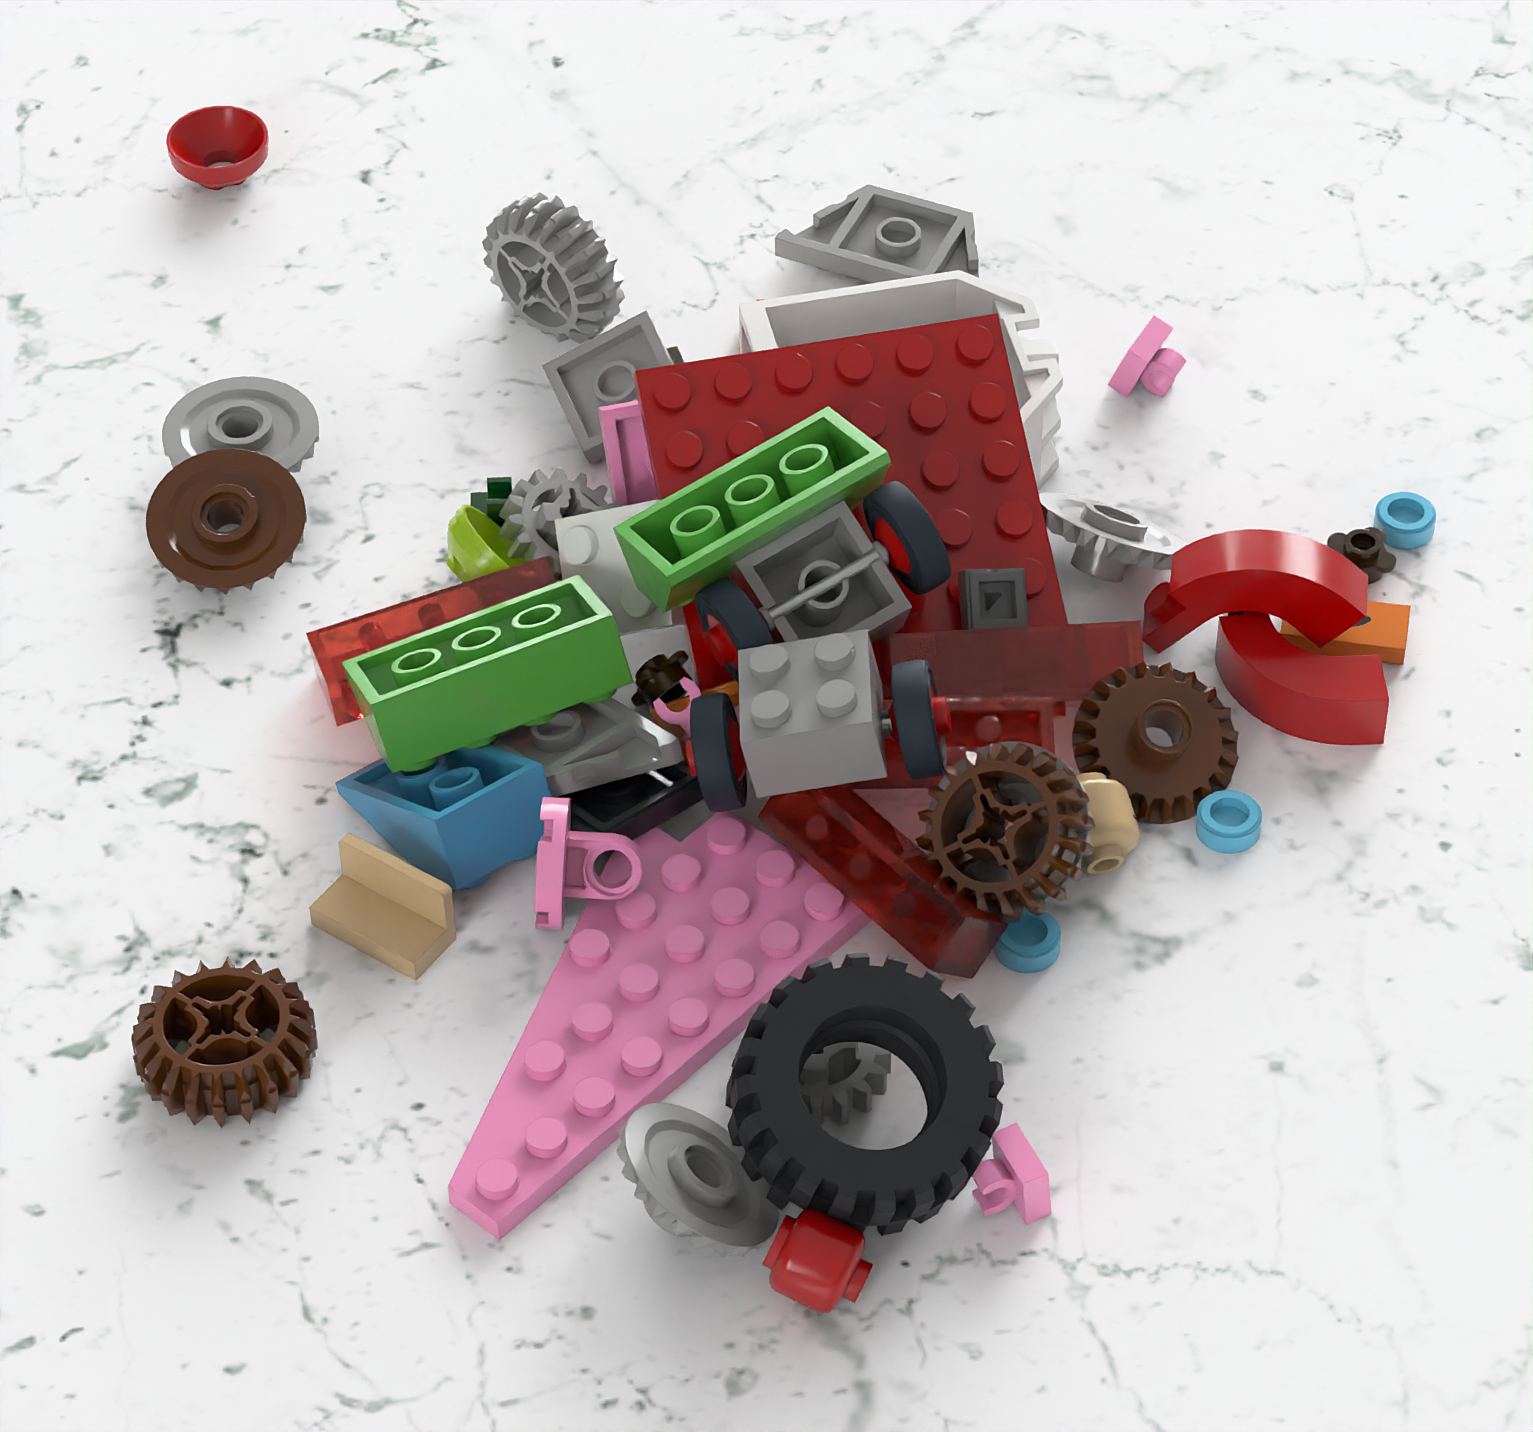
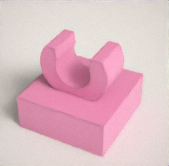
M1154 315L1129 348L1107 385L1127 398L1141 379L1144 387L1149 392L1163 397L1187 362L1177 351L1162 348L1173 327Z
M1017 1122L994 1132L992 1135L994 1159L980 1162L972 1175L973 1180L978 1188L972 1190V1196L984 1216L997 1214L1005 1210L1012 1203L1026 1225L1051 1215L1049 1174Z

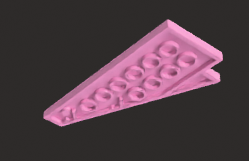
M732 811L715 813L681 842L658 827L632 840L637 844L643 858L640 882L632 893L623 898L588 900L448 1185L450 1204L500 1241L619 1138V1131L633 1112L647 1104L660 1103L743 1032L760 1003L767 1004L773 989L789 975L796 977L798 980L802 979L807 965L825 958L828 959L871 922V904ZM613 851L600 878L610 883L625 880L632 871L629 858L621 851Z

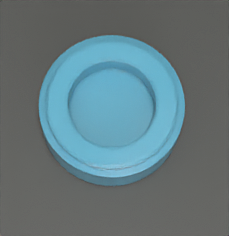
M1411 492L1392 493L1383 497L1377 503L1373 527L1385 532L1386 545L1397 549H1416L1426 545L1432 539L1436 523V510L1429 500Z
M1233 790L1214 792L1203 798L1198 805L1195 826L1197 837L1206 847L1220 853L1233 854L1246 851L1254 846L1260 837L1262 811L1253 798L1242 792Z
M1024 908L1020 922L1011 923L1003 919V916L997 921L994 928V953L999 962L1008 969L1020 973L1040 972L1053 965L1059 956L1061 930L1058 922L1049 913L1045 912V914L1036 916Z

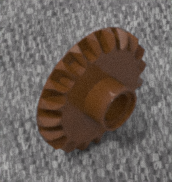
M221 448L206 451L192 456L175 466L157 485L146 512L147 538L161 568L168 569L179 583L187 581L194 584L200 592L206 587L217 588L225 595L230 588L244 586L251 590L256 581L265 577L274 580L277 569L284 563H292L298 544H303L304 527L307 522L303 494L290 472L279 462L264 454L238 448ZM228 524L239 525L236 529L228 532L217 531L222 526Z
M1144 660L1136 666L1124 669L1119 667L1109 676L1102 680L1099 679L1083 699L1074 720L1072 747L1080 774L1102 773L1107 779L1115 780L1126 787L1137 821L1149 824H1169L1197 816V808L1203 798L1214 792L1226 790L1232 780L1239 759L1237 755L1239 732L1234 730L1231 721V708L1224 707L1218 699L1216 687H1207L1196 677L1195 671L1185 673L1174 669L1171 662L1160 666L1148 665ZM1155 727L1162 729L1171 738L1173 746L1163 747L1153 743L1147 735L1146 728Z

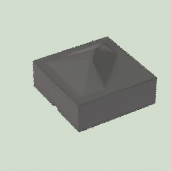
M1025 568L973 569L958 572L961 635L1020 634L1029 631Z

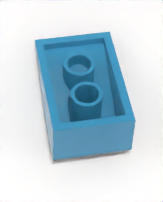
M491 745L474 749L461 747L438 756L436 762L429 767L412 772L400 770L392 773L384 759L381 758L335 782L339 795L412 866L441 880L455 890H467L477 887L486 882L489 878V873L510 861L524 860L537 854L538 841H540L541 836L544 834V821L540 820L543 797H552L542 763Z

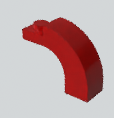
M1243 529L1214 534L1194 541L1173 553L1170 583L1165 581L1157 585L1145 600L1142 641L1160 654L1211 618L1234 611H1257L1276 616L1288 622L1317 647L1321 648L1367 617L1368 575L1334 549L1298 534L1267 529Z
M1234 611L1219 616L1215 652L1216 667L1229 693L1251 715L1276 730L1308 741L1333 745L1384 744L1389 696L1380 654L1348 656L1316 654L1301 649L1287 641L1276 630L1270 615L1267 613Z

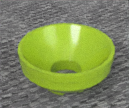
M466 504L456 511L455 516L448 524L447 544L449 556L446 558V563L450 570L470 592L481 600L486 598L490 601L493 597L508 601L540 589L543 585L540 573L537 571L534 575L527 577L523 574V571L528 562L523 557L518 559H510L507 552L514 541L501 538L499 536L501 527L480 510Z

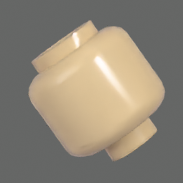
M1091 772L1076 775L1080 784L1087 791L1090 800L1087 803L1088 809L1096 825L1088 831L1094 853L1081 857V868H1086L1088 873L1094 875L1112 872L1124 864V857L1134 850L1140 840L1139 827L1128 791L1125 786L1115 780L1107 779L1102 773Z

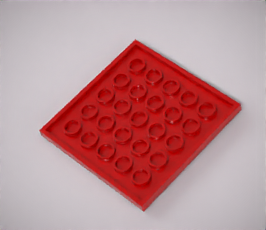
M998 313L635 370L634 384L658 500L667 498L828 406L888 452L891 463L882 486L892 481L900 482L913 493L922 506L932 515L938 525L948 553L951 576L945 583L932 591L917 595L906 588L890 567L886 566L912 605V608L902 629L872 645L882 682L883 703L891 702L893 699L891 685L892 667L901 662L927 660L934 676L938 694L1074 670L1077 665ZM861 500L858 506L851 510L870 542L873 543L874 540L863 511V500ZM1025 568L1029 631L1020 634L961 635L958 572L973 569ZM695 600L682 606L685 622L684 629L697 687L701 691L733 680L734 678L725 666H721L713 657L703 636L705 631L696 610Z

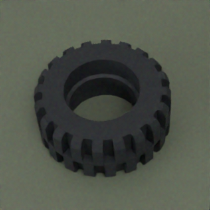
M868 953L846 954L839 968L834 969L832 962L825 958L807 965L800 980L789 975L773 989L767 1004L760 1003L749 1021L731 1065L733 1069L726 1087L725 1106L732 1109V1115L727 1127L732 1145L744 1147L746 1153L741 1166L752 1182L763 1177L770 1184L771 1187L766 1198L781 1211L789 1202H792L803 1210L808 1208L817 1209L827 1214V1216L836 1218L858 1229L862 1233L867 1226H877L879 1234L884 1236L902 1232L908 1220L914 1219L919 1224H922L937 1215L943 1204L947 1200L953 1201L967 1185L991 1146V1137L999 1126L1003 1104L997 1099V1095L1004 1085L1002 1064L997 1061L990 1062L989 1059L996 1043L988 1025H981L977 1028L973 1027L969 1020L976 1007L963 993H959L952 1000L940 989L946 980L945 978L930 969H927L923 978L906 972L908 960L890 955L887 956L883 966L870 965ZM843 1042L871 1044L897 1056L910 1068L924 1092L927 1116L921 1131L912 1141L904 1145L882 1150L857 1148L834 1138L814 1120L801 1095L799 1087L800 1075L808 1058L814 1052L824 1047Z

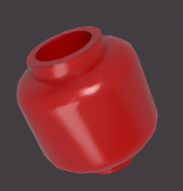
M814 1208L803 1210L797 1218L785 1215L762 1263L763 1266L771 1269L769 1282L772 1289L823 1314L834 1310L842 1297L855 1303L873 1266L872 1263L861 1258L865 1248V1237L861 1231Z

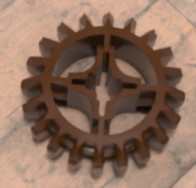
M991 743L987 759L975 750L966 751L965 761L967 770L963 772L954 765L944 766L945 775L951 782L944 790L935 785L927 787L928 794L938 801L935 810L926 809L917 812L920 821L932 826L930 832L924 833L915 839L918 847L933 852L921 866L925 873L931 876H939L934 886L939 895L946 898L954 896L953 904L956 909L966 914L976 909L977 917L984 921L993 922L1001 913L1003 919L1011 923L1020 922L1024 907L1036 916L1045 914V894L1060 902L1066 900V890L1060 884L1063 878L1067 876L1077 881L1084 878L1083 871L1073 865L1076 855L1088 856L1094 853L1091 844L1079 839V834L1088 832L1096 826L1092 817L1087 814L1078 813L1090 801L1086 792L1079 788L1071 789L1077 779L1076 775L1066 767L1056 769L1057 759L1045 751L1040 752L1034 757L1033 749L1022 743L1016 744L1011 753H1009L1006 746L1000 743ZM1013 783L1031 784L1039 791L1043 800L1033 805L1024 801L1013 806L1012 801L1001 794L999 787ZM975 807L976 812L974 820L971 823V825L964 830L967 819L971 811ZM1005 820L1013 823V825L1008 827L1006 830L1004 827V824L1006 823ZM1048 834L1045 846L1036 860V846L1040 839ZM1004 836L1007 839L1005 845L999 843L997 840L1003 838ZM997 859L999 866L1009 870L1012 879L999 883L980 882L968 865L978 860L988 863Z
M227 957L221 968L209 969L200 960L195 974L188 976L175 970L171 982L172 987L154 985L151 1002L139 1005L138 1024L133 1026V1034L131 1036L133 1052L135 1054L133 1055L135 1071L140 1076L141 1082H144L145 1090L150 1094L151 1100L163 1101V1106L167 1108L170 1116L186 1110L187 1116L195 1126L204 1117L211 1115L214 1116V1119L222 1128L228 1116L241 1114L250 1124L254 1110L262 1107L276 1114L279 1096L296 1098L297 1090L300 1086L299 1080L310 1078L313 1067L312 1058L316 1057V1050L318 1049L317 1032L314 1029L316 1027L314 1012L309 1007V1002L304 1000L298 983H286L279 968L262 973V969L255 959L243 968H235L230 958ZM267 1028L275 1033L269 1043L260 1037ZM183 1040L188 1043L189 1048L182 1055H179L175 1049Z

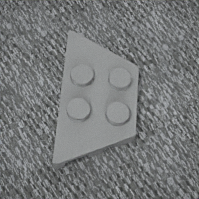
M870 184L847 195L843 202L830 204L814 213L813 225L794 235L789 230L784 229L775 237V256L870 283L957 270L979 278V259L977 245L975 244V227L972 212Z
M612 697L598 703L586 704L581 702L558 711L552 720L541 725H520L501 732L493 742L488 744L542 763L552 797L562 796L671 766L684 760L679 738Z

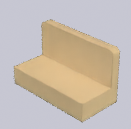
M347 833L338 842L342 875L309 907L311 924L417 981L457 939L452 889L441 880L365 840Z

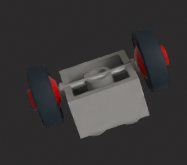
M892 481L870 492L864 498L863 511L874 540L873 543L870 542L843 500L736 561L730 579L727 577L718 579L696 593L695 606L705 631L703 633L705 642L716 661L721 666H725L738 683V650L868 629L871 645H874L902 629L912 605L886 567L887 565L903 585L917 595L932 591L950 578V560L938 525L932 515L907 487L900 482Z
M868 629L738 650L740 727L734 706L727 693L701 695L693 698L691 701V737L686 738L687 760L691 775L698 777L704 801L711 812L737 810L746 805L747 769L757 798L887 777L885 739L892 738V731L895 743L901 748L906 770L912 780L936 778L945 774L944 766H947L945 736L952 735L951 717L946 696L938 697L934 676L928 661L913 660L901 662L892 667L891 685L893 699L889 706V716L888 710L883 709L882 682Z

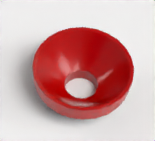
M210 106L191 111L180 117L168 131L166 145L171 164L179 174L190 181L200 184L204 188L220 190L231 185H241L264 164L268 156L269 135L263 120L249 110L234 106ZM218 162H230L233 164L222 167H209Z

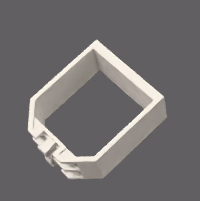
M957 270L739 304L740 354L998 313L1038 490L1059 467V456L1052 441L1054 434L1061 428V416L1057 409L1055 395L1063 387V375L1059 368V353L1053 339L1029 340L1018 335L1017 332L1040 328V318L1032 299Z

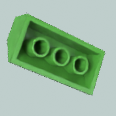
M828 406L615 526L613 530L637 589L665 613L674 607L689 604L695 600L697 592L712 582L731 576L736 561L841 501H845L850 511L856 508L860 501L870 492L882 486L891 460L884 448Z
M579 574L342 662L346 677L376 748L392 773L400 770L412 772L427 768L435 763L440 755L461 747L466 749L483 747L493 742L501 732L520 725L537 726L552 720L558 711L581 702L593 704L605 701L615 695L618 688L634 683L613 613Z

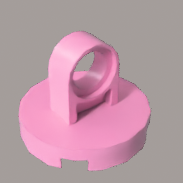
M543 797L540 820L544 821V834L541 836L540 841H538L535 912L538 913L536 915L535 928L562 930L564 927L567 897L612 900L629 895L640 882L643 858L637 844L627 836L615 833L571 831V799ZM604 851H621L629 858L632 871L621 882H606L598 877L595 872L594 860Z

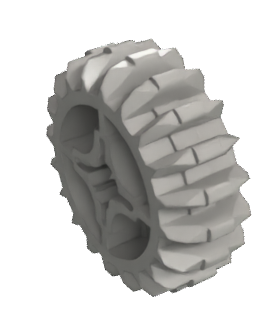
M541 192L532 197L525 195L520 200L515 199L504 207L502 212L493 218V222L486 227L488 236L482 241V244L488 254L483 261L493 271L490 281L500 288L503 294L501 301H506L512 306L514 317L521 316L527 321L528 325L536 327L544 334H554L559 342L571 339L581 344L587 339H593L613 322L614 317L621 312L619 304L624 300L625 295L620 285L625 279L614 268L618 258L609 253L604 245L607 238L598 236L593 229V221H584L579 216L578 208L575 205L566 208L562 199L557 195L549 199Z

